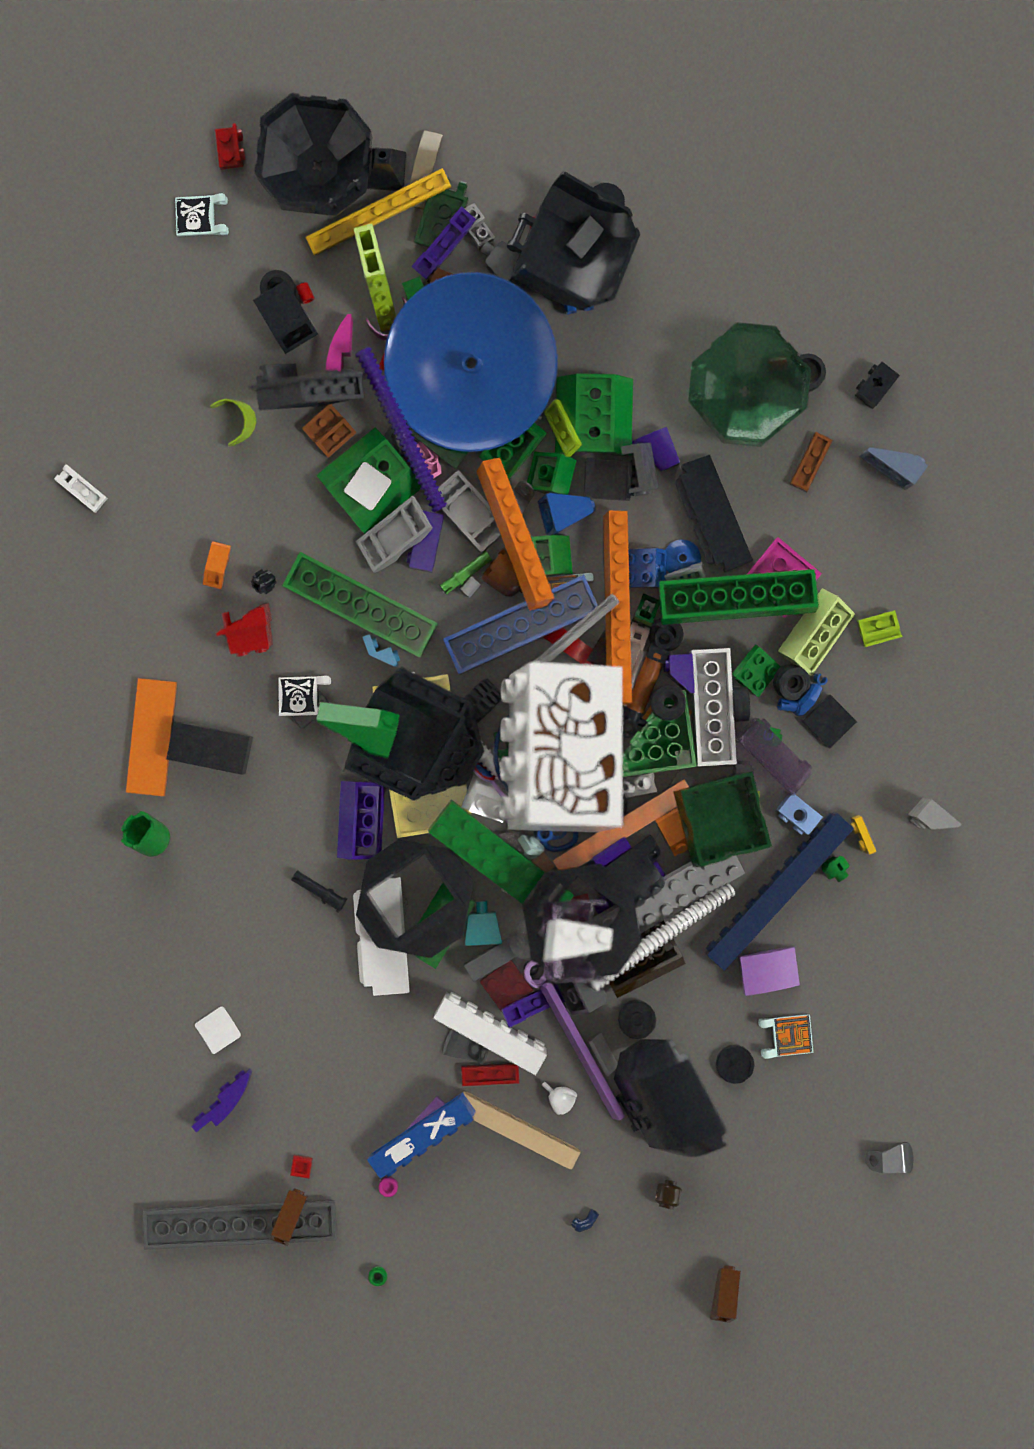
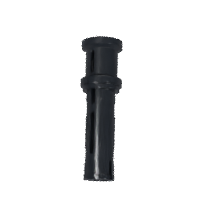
M299 870L296 871L291 881H294L322 899L323 904L327 903L335 908L337 913L341 911L348 899L336 894L332 888L326 889Z

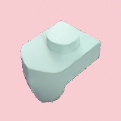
M522 834L517 839L524 849V855L530 860L537 858L544 851V846L534 836Z

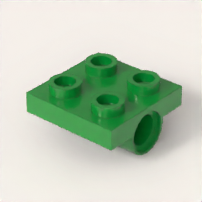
M755 644L732 673V676L736 678L735 680L739 684L747 687L752 694L759 697L773 680L776 671L781 666Z

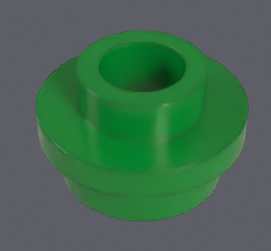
M380 1266L373 1267L368 1274L369 1282L374 1286H382L387 1280L386 1270ZM380 1273L382 1277L376 1278L374 1275Z

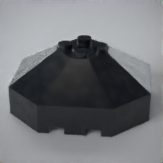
M290 93L260 117V136L258 137L257 162L254 173L281 210L337 216L367 192L373 140L371 129L347 99L338 98V100H331L323 96L311 95V97H305L297 93ZM315 161L323 163L321 164V170L313 169Z

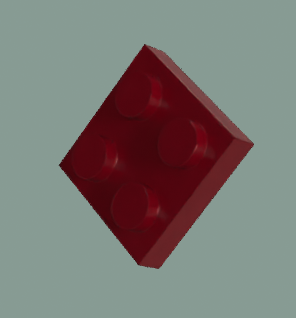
M512 960L480 980L481 985L500 1011L533 991V988L527 983Z

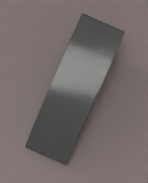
M514 934L503 940L502 944H496L464 963V966L473 982L515 958L524 950Z

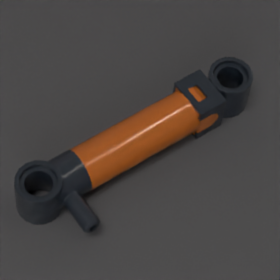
M659 628L654 633L655 644L650 643L645 660L632 691V703L628 704L627 707L625 706L622 713V726L625 723L633 725L630 731L622 729V736L625 738L633 737L637 732L638 725L644 727L647 723L645 719H642V715L663 664H665L669 655L667 648L671 647L674 642V636L667 628ZM661 634H668L669 640L666 643L659 642L658 639Z

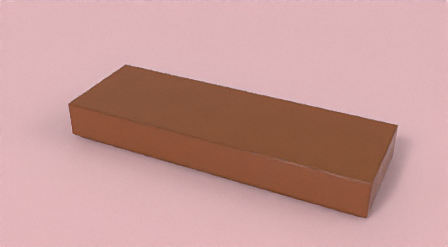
M818 432L814 433L790 485L808 492L833 441L832 439Z

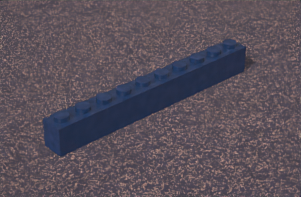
M833 812L825 816L821 827H816L809 836L811 838L807 842L803 841L796 849L798 852L785 860L783 863L785 866L772 874V880L768 885L764 884L758 890V896L755 899L751 898L745 904L746 909L742 913L738 912L733 917V923L729 927L725 926L720 931V937L708 944L706 947L707 951L705 952L706 955L724 971L854 830L838 813Z

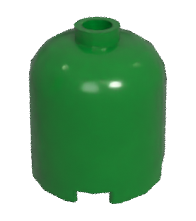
M140 811L135 816L130 815L121 828V831H123L122 843L128 848L149 857L160 855L167 849L170 843L169 829L162 822L143 811Z

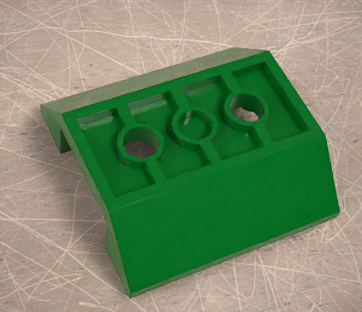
M576 373L557 377L556 399L560 400L582 443L576 452L612 453V455L631 456L632 454H622L621 447L632 445L633 379L616 374ZM598 389L601 396L598 399H593L590 396L591 390ZM591 428H598L600 435L596 438L591 437L589 434ZM555 436V453L564 454Z
M376 427L316 475L364 534L415 495L422 487L421 484H418L419 480L415 478L416 475L413 474L411 468ZM386 461L389 463L387 471H380L378 469L380 462ZM363 462L368 463L391 480L390 486L373 510L367 509L344 492V489Z

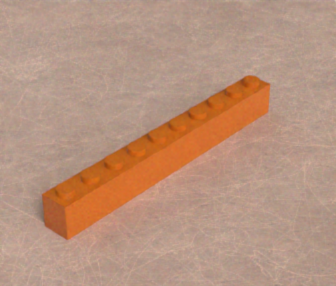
M609 510L603 515L605 599L613 594L619 600V604L605 615L606 666L622 667V705L626 706L632 703L628 511Z

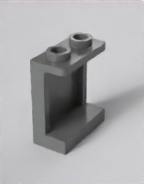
M651 443L622 446V454H634L639 487L629 489V493H635L636 496L652 494L653 489H658Z

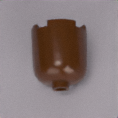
M502 548L497 558L492 560L480 579L502 595L512 597L518 592H523L508 553Z

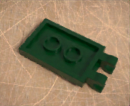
M459 181L456 192L447 189L427 199L414 240L415 243L430 247L450 223V219L461 206L464 209L466 208L469 200L467 197H464L468 187L466 182Z

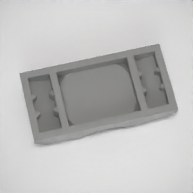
M457 470L438 489L442 492L441 496L445 498L444 502H447L446 507L441 510L482 553L501 535L494 516L490 511L489 503L462 473Z
M412 496L356 542L372 571L376 573L396 562L407 549L420 543L432 530V526L416 498Z

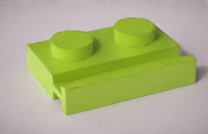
M895 610L857 621L864 647L903 637Z

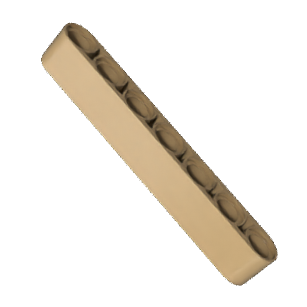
M463 1091L476 1110L473 1116L474 1121L568 1169H573L581 1153L578 1148L469 1092Z

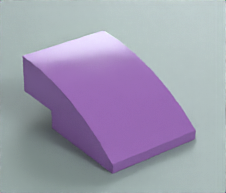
M795 947L738 955L743 994L745 996L800 985Z

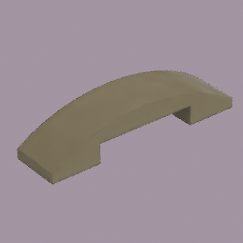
M424 130L410 184L433 173L443 138L442 134ZM427 200L413 207L424 210Z

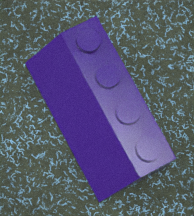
M341 781L337 858L350 860L370 859L382 851L385 787L374 782Z

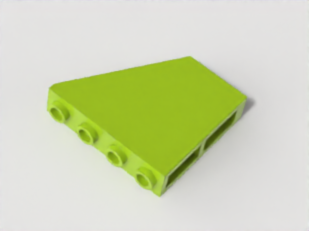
M373 224L356 227L354 232L381 332L390 330L396 318V312Z

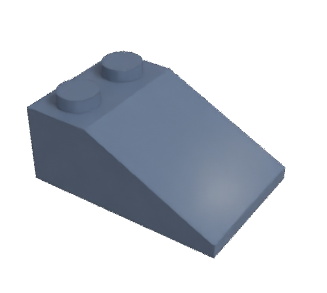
M869 447L860 455L862 459L905 490L915 485L928 467L922 457L908 453Z

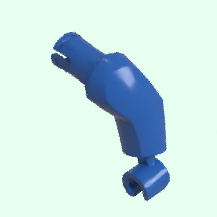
M815 674L813 677L815 683L810 684L808 692L802 698L795 701L780 698L777 705L781 706L777 707L778 710L790 711L796 716L804 715L818 700L823 690L821 685L827 683V677H823L822 681L819 682L821 674Z

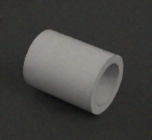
M471 576L460 590L470 598L481 584Z

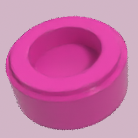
M391 1176L382 1178L379 1183V1192L385 1197H391L396 1194L398 1189L397 1180Z

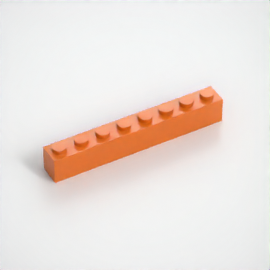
M499 457L482 461L476 472L508 556L513 564L528 608L533 610L545 607L554 596L501 459Z
M685 779L623 816L621 827L597 832L555 858L553 862L557 869L564 870L580 867L623 837L627 838L676 808L674 791L689 787Z

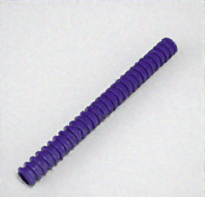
M369 347L358 351L355 356L359 358L358 362L362 364L361 368L365 370L364 374H367L366 378L370 380L369 384L373 386L372 391L376 392L374 395L378 396L377 401L381 402L380 407H383V413H386L385 417L389 419L388 423L392 425L391 429H394L397 441H400L399 446L403 447L401 449L402 452L405 451L406 453L404 456L408 458L407 462H410V468H413L412 472L416 474L415 478L419 480L418 484L422 486L421 490H424L423 495L427 496L426 501L429 500L430 502L428 505L433 508L431 511L436 512L446 507L447 502H444L445 498L441 496L442 492L438 490L439 486H436V480H433L434 475L430 474L431 469L428 470L427 468L429 465L425 463L426 459L422 457L423 453H420L421 449L417 447L418 443L414 441L415 437L411 435L413 432L409 431L410 426L406 425L407 420L403 419L404 414H401L402 410L398 408L399 404L395 402L396 398H393L390 386H387L388 381L384 380L386 378L385 375L382 376L381 374L383 371L379 369L380 365L376 363L377 359H374L375 355L371 353L372 349Z

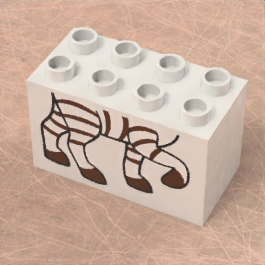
M529 662L510 674L509 679H503L501 700L503 703H509V718L502 719L500 734L502 741L509 742V757H502L500 764L501 780L508 781V796H502L500 801V817L502 820H508V830L600 832L621 827L622 667Z

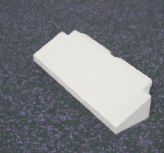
M391 877L369 893L399 937L405 933L401 877ZM357 890L353 895L356 933L360 935V941L357 943L360 982L364 984V987H373V996L409 993L407 953L376 947L356 916L361 891Z

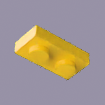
M862 816L852 817L853 823L850 825L854 828V834L859 836L860 841H858L861 851H865L869 855L877 852Z

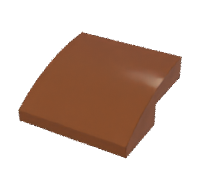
M332 404L325 406L302 427L303 431L328 458L357 433Z

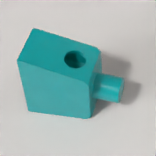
M476 901V912H470L468 915L465 946L502 944L496 911L488 912L487 901Z

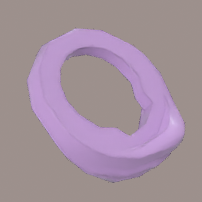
M531 960L524 969V978L531 986L538 988L547 980L549 973L544 970L539 980H533L530 976V969L536 963Z

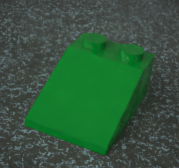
M534 423L516 439L502 446L484 450L479 458L486 461L500 457L508 480H510L537 448L547 432Z

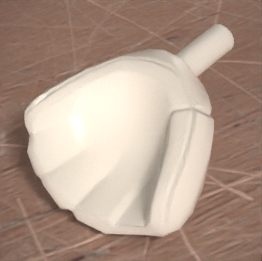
M546 1082L542 1084L550 1093L548 1096L549 1101L557 1115H563L571 1110L577 1097V1093L567 1087H556L553 1090Z

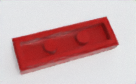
M514 1063L461 1066L462 1086L518 1084L519 1066Z

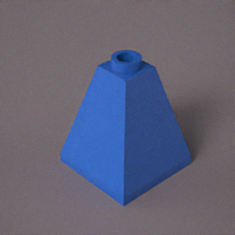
M548 493L537 501L546 536L561 532L595 511V503L593 500H590V497Z

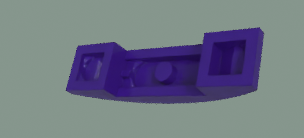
M461 206L441 234L411 267L427 280L430 274L435 272L457 247L476 219Z
M557 983L553 984L562 1003L565 1002ZM538 990L501 1009L507 1026L510 1028L525 1021L526 1018L550 1008V1005L542 991Z

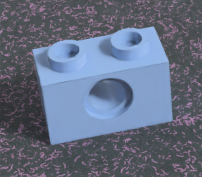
M792 792L786 796L776 809L779 812L778 817L786 823L790 821L794 824L793 829L801 835L803 833L809 835L823 818ZM796 810L802 811V818L800 820L794 819L793 815Z

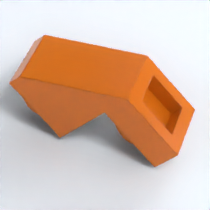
M212 541L204 570L203 585L222 589L225 569L230 557V545Z

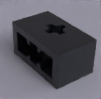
M881 362L878 366L874 364L868 371L870 375L866 381L862 379L856 387L858 392L855 396L872 409L878 405L900 376L884 362ZM875 381L878 382L876 388L873 386Z

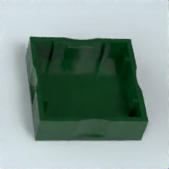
M753 771L674 791L693 867L711 865L725 861L735 855L749 854L772 847L766 821L760 809V798Z

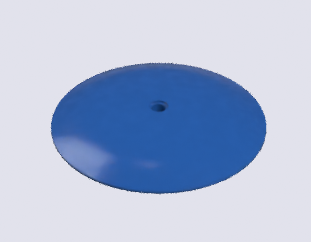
M470 272L449 275L435 280L415 293L396 316L389 331L384 353L385 379L388 381L387 386H390V392H393L392 396L396 398L395 402L399 404L398 408L402 410L401 414H404L403 419L407 420V424L426 440L456 451L475 452L489 450L502 446L522 435L534 424L545 409L551 397L557 375L558 361L555 338L550 324L540 307L526 292L513 283L484 273ZM474 358L476 365L474 368L469 369L467 365L468 360Z

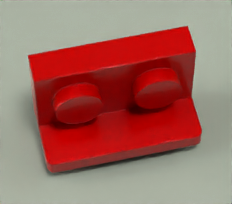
M232 123L230 128L215 129L219 168L222 170L243 167V160H246L245 150L241 148L240 141H243L242 129H239L236 123Z

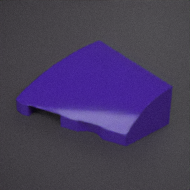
M667 427L632 441V445L651 443L654 464L660 471L680 464Z

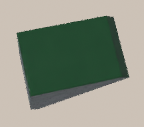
M643 593L632 621L650 628L660 605L659 600Z

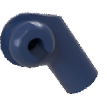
M591 1209L586 1219L581 1221L577 1218L574 1219L572 1227L577 1232L590 1229L599 1213Z

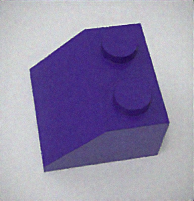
M693 654L669 655L665 664H663V671L667 672V676L682 690H686L687 694L695 693Z

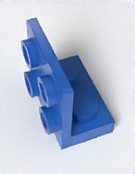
M658 548L628 549L629 588H658L659 581H666L667 550Z

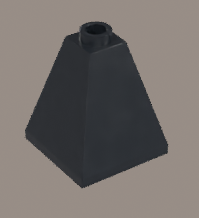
M372 148L367 189L398 191L404 188L406 152L391 148Z

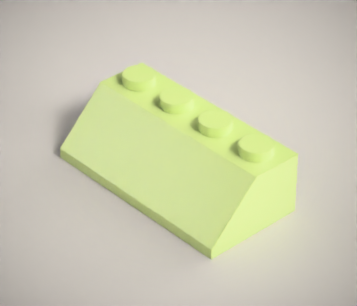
M821 589L818 593L819 608L816 613L803 614L778 650L788 661L806 670L810 676L816 671L855 615L837 595L825 589Z

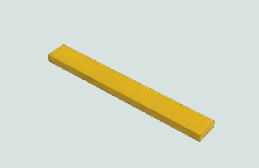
M443 168L305 238L315 256L355 236L354 228L368 224L375 226L451 188V185Z

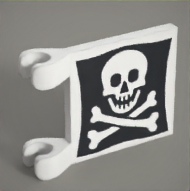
M329 676L279 678V716L317 715L319 709L317 707V685H330L331 678Z

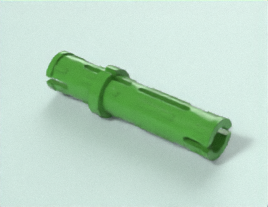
M483 551V553L461 570L452 573L453 576L440 584V587L448 595L453 589L459 585L462 586L465 580L492 561V558L486 551Z

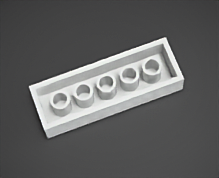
M730 648L691 650L689 654H693L695 693H692L696 764L697 766L737 764Z
M446 992L435 1011V1020L530 1073L537 1074L547 1056V1049L542 1041L538 1039L533 1041L527 1037L528 1034L520 1029L515 1031L507 1026L506 1021L501 1020L499 1022L494 1019L495 1016L490 1012L484 1011L483 1013L477 1009L478 1006L470 1001L465 1003L460 1000L461 997L456 993L451 992L449 994Z

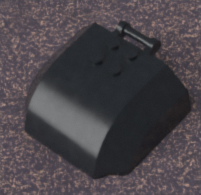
M562 171L542 201L536 217L534 218L527 213H520L517 228L512 239L507 244V248L510 251L520 253L513 269V279L551 300L568 306L587 308L614 300L640 237L638 227L635 228L631 218L633 216L631 209L571 174ZM591 216L604 230L582 259H579L566 244L578 232V228L584 221ZM529 225L531 226L524 245L519 243L525 226Z
M641 1039L620 1052L614 1081L621 1094L617 1095L616 1099L624 1108L632 1124V1130L634 1132L641 1130L649 1147L676 1155L698 1157L727 1146V1140L723 1139V1135L726 1134V1128L690 1059L685 1053L680 1055L674 1049L676 1044L672 1040Z

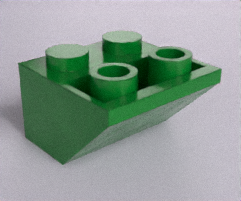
M547 535L531 537L546 576L573 574L569 536Z

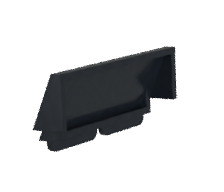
M707 455L684 463L681 468L686 473L679 476L675 481V485L690 519L696 518L698 522L694 526V531L707 563L715 565L723 563L725 573L752 562L753 558L711 456Z

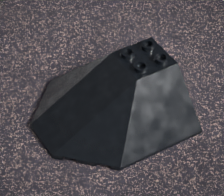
M401 667L376 688L365 707L400 715L388 758L369 754L363 750L364 748L351 743L344 768L411 800L420 799V797L428 794L433 795L446 791L447 788L456 785H465L484 753L471 702Z

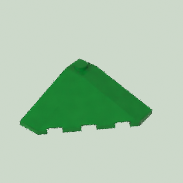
M682 690L686 698V708L679 718L665 721L658 718L652 711L646 719L647 723L641 731H637L629 742L631 744L622 753V777L697 767L686 690ZM669 697L665 698L663 706L667 709L672 708L674 700Z

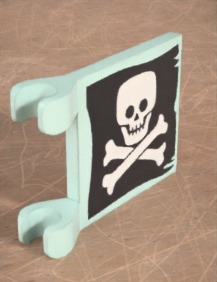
M225 194L176 197V236L228 235L229 229L225 224L215 225L214 204L226 205L228 198Z

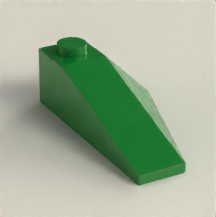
M320 702L316 722L334 733H339L346 737L347 741L352 744L355 743L364 748L365 752L388 758L400 715L378 709Z

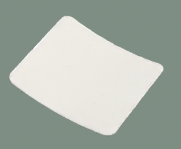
M363 462L344 489V492L367 509L373 510L390 486L391 480L368 463Z
M219 1007L195 1023L196 1029L213 1054L241 1036L224 1007Z

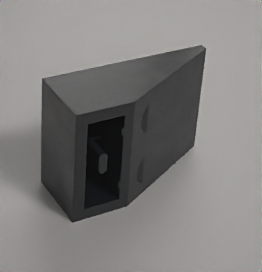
M286 280L253 300L285 354L318 335L316 328Z

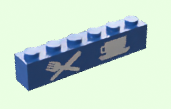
M462 1092L372 1152L367 1161L380 1179L385 1175L389 1177L397 1171L396 1168L400 1165L404 1167L412 1161L411 1158L415 1155L418 1157L423 1155L430 1145H433V1147L438 1145L445 1135H453L460 1125L466 1126L472 1122L476 1110Z

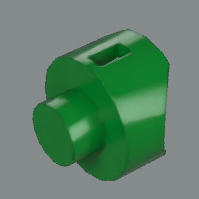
M843 856L831 857L822 864V871L829 880L835 878L838 882H841L849 876L846 869L850 865Z

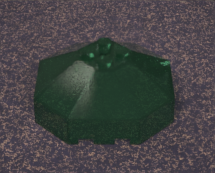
M736 322L728 331L713 341L710 347L691 364L688 402L722 443L762 447L808 407L811 368L798 356L799 353L789 341L787 342L776 326ZM743 386H746L747 390H750V393H748L746 397H743V394L739 393V390L743 389Z

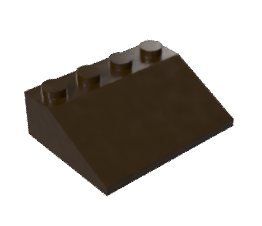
M664 920L641 933V939H646V936L651 935V932H656L657 928L660 929L661 925H665ZM668 939V943H663L662 947L658 946V950H653L652 954L648 953V956H644L642 961L638 960L639 963H634V966L629 967V970H624V973L619 974V977H614L613 981H609L617 998L686 964L674 939Z

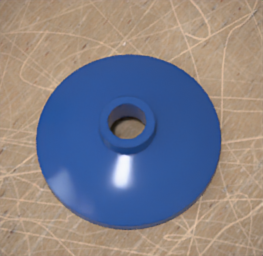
M676 540L665 549L667 550L666 570L669 573L701 563L700 551L691 541ZM685 555L686 560L680 561L679 556Z

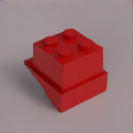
M264 603L248 611L247 614L243 615V618L231 623L229 612L222 613L224 627L216 632V636L226 635L230 654H236V657L248 655L250 651L254 650L256 654L267 652L273 644L270 626L272 618L269 603Z

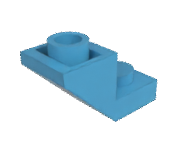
M370 634L363 636L370 656L394 667L399 666L397 661H400L397 650L393 651L392 647L377 652L376 649L379 648L376 637L372 638Z

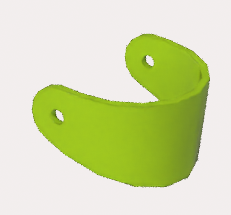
M222 399L210 405L211 408H217L233 402L243 412V431L235 440L228 443V447L243 442L255 430L257 421L255 412L250 405L243 401Z

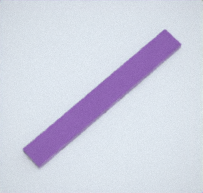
M543 983L540 986L543 995L612 1119L621 1120L625 1117V1114L552 983Z

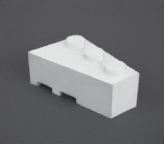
M558 919L549 921L544 961L610 950L612 929Z

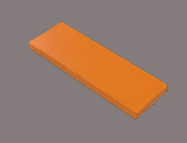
M138 678L126 793L165 796L169 760H166L173 728L177 682Z

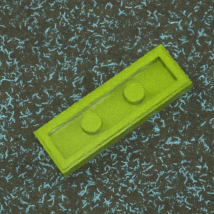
M555 399L543 412L565 456L571 457L580 448L582 443L560 400Z

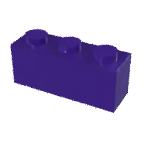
M423 511L432 526V530L420 543L413 546L412 552H408L406 563H409L410 569L433 573L444 515Z

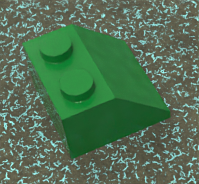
M534 451L527 483L536 492L568 495L577 460L561 453Z

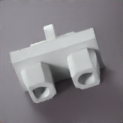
M654 773L622 779V794H625L626 798L657 792L654 783Z

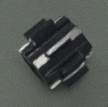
M261 569L254 573L255 575L252 576L251 583L257 593L262 594L264 592L267 594L273 590L277 581L271 571H268V569L263 571Z

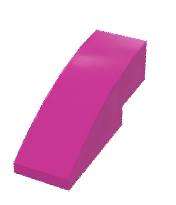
M352 314L346 315L333 337L325 371L338 369V373H341L344 356L351 357Z

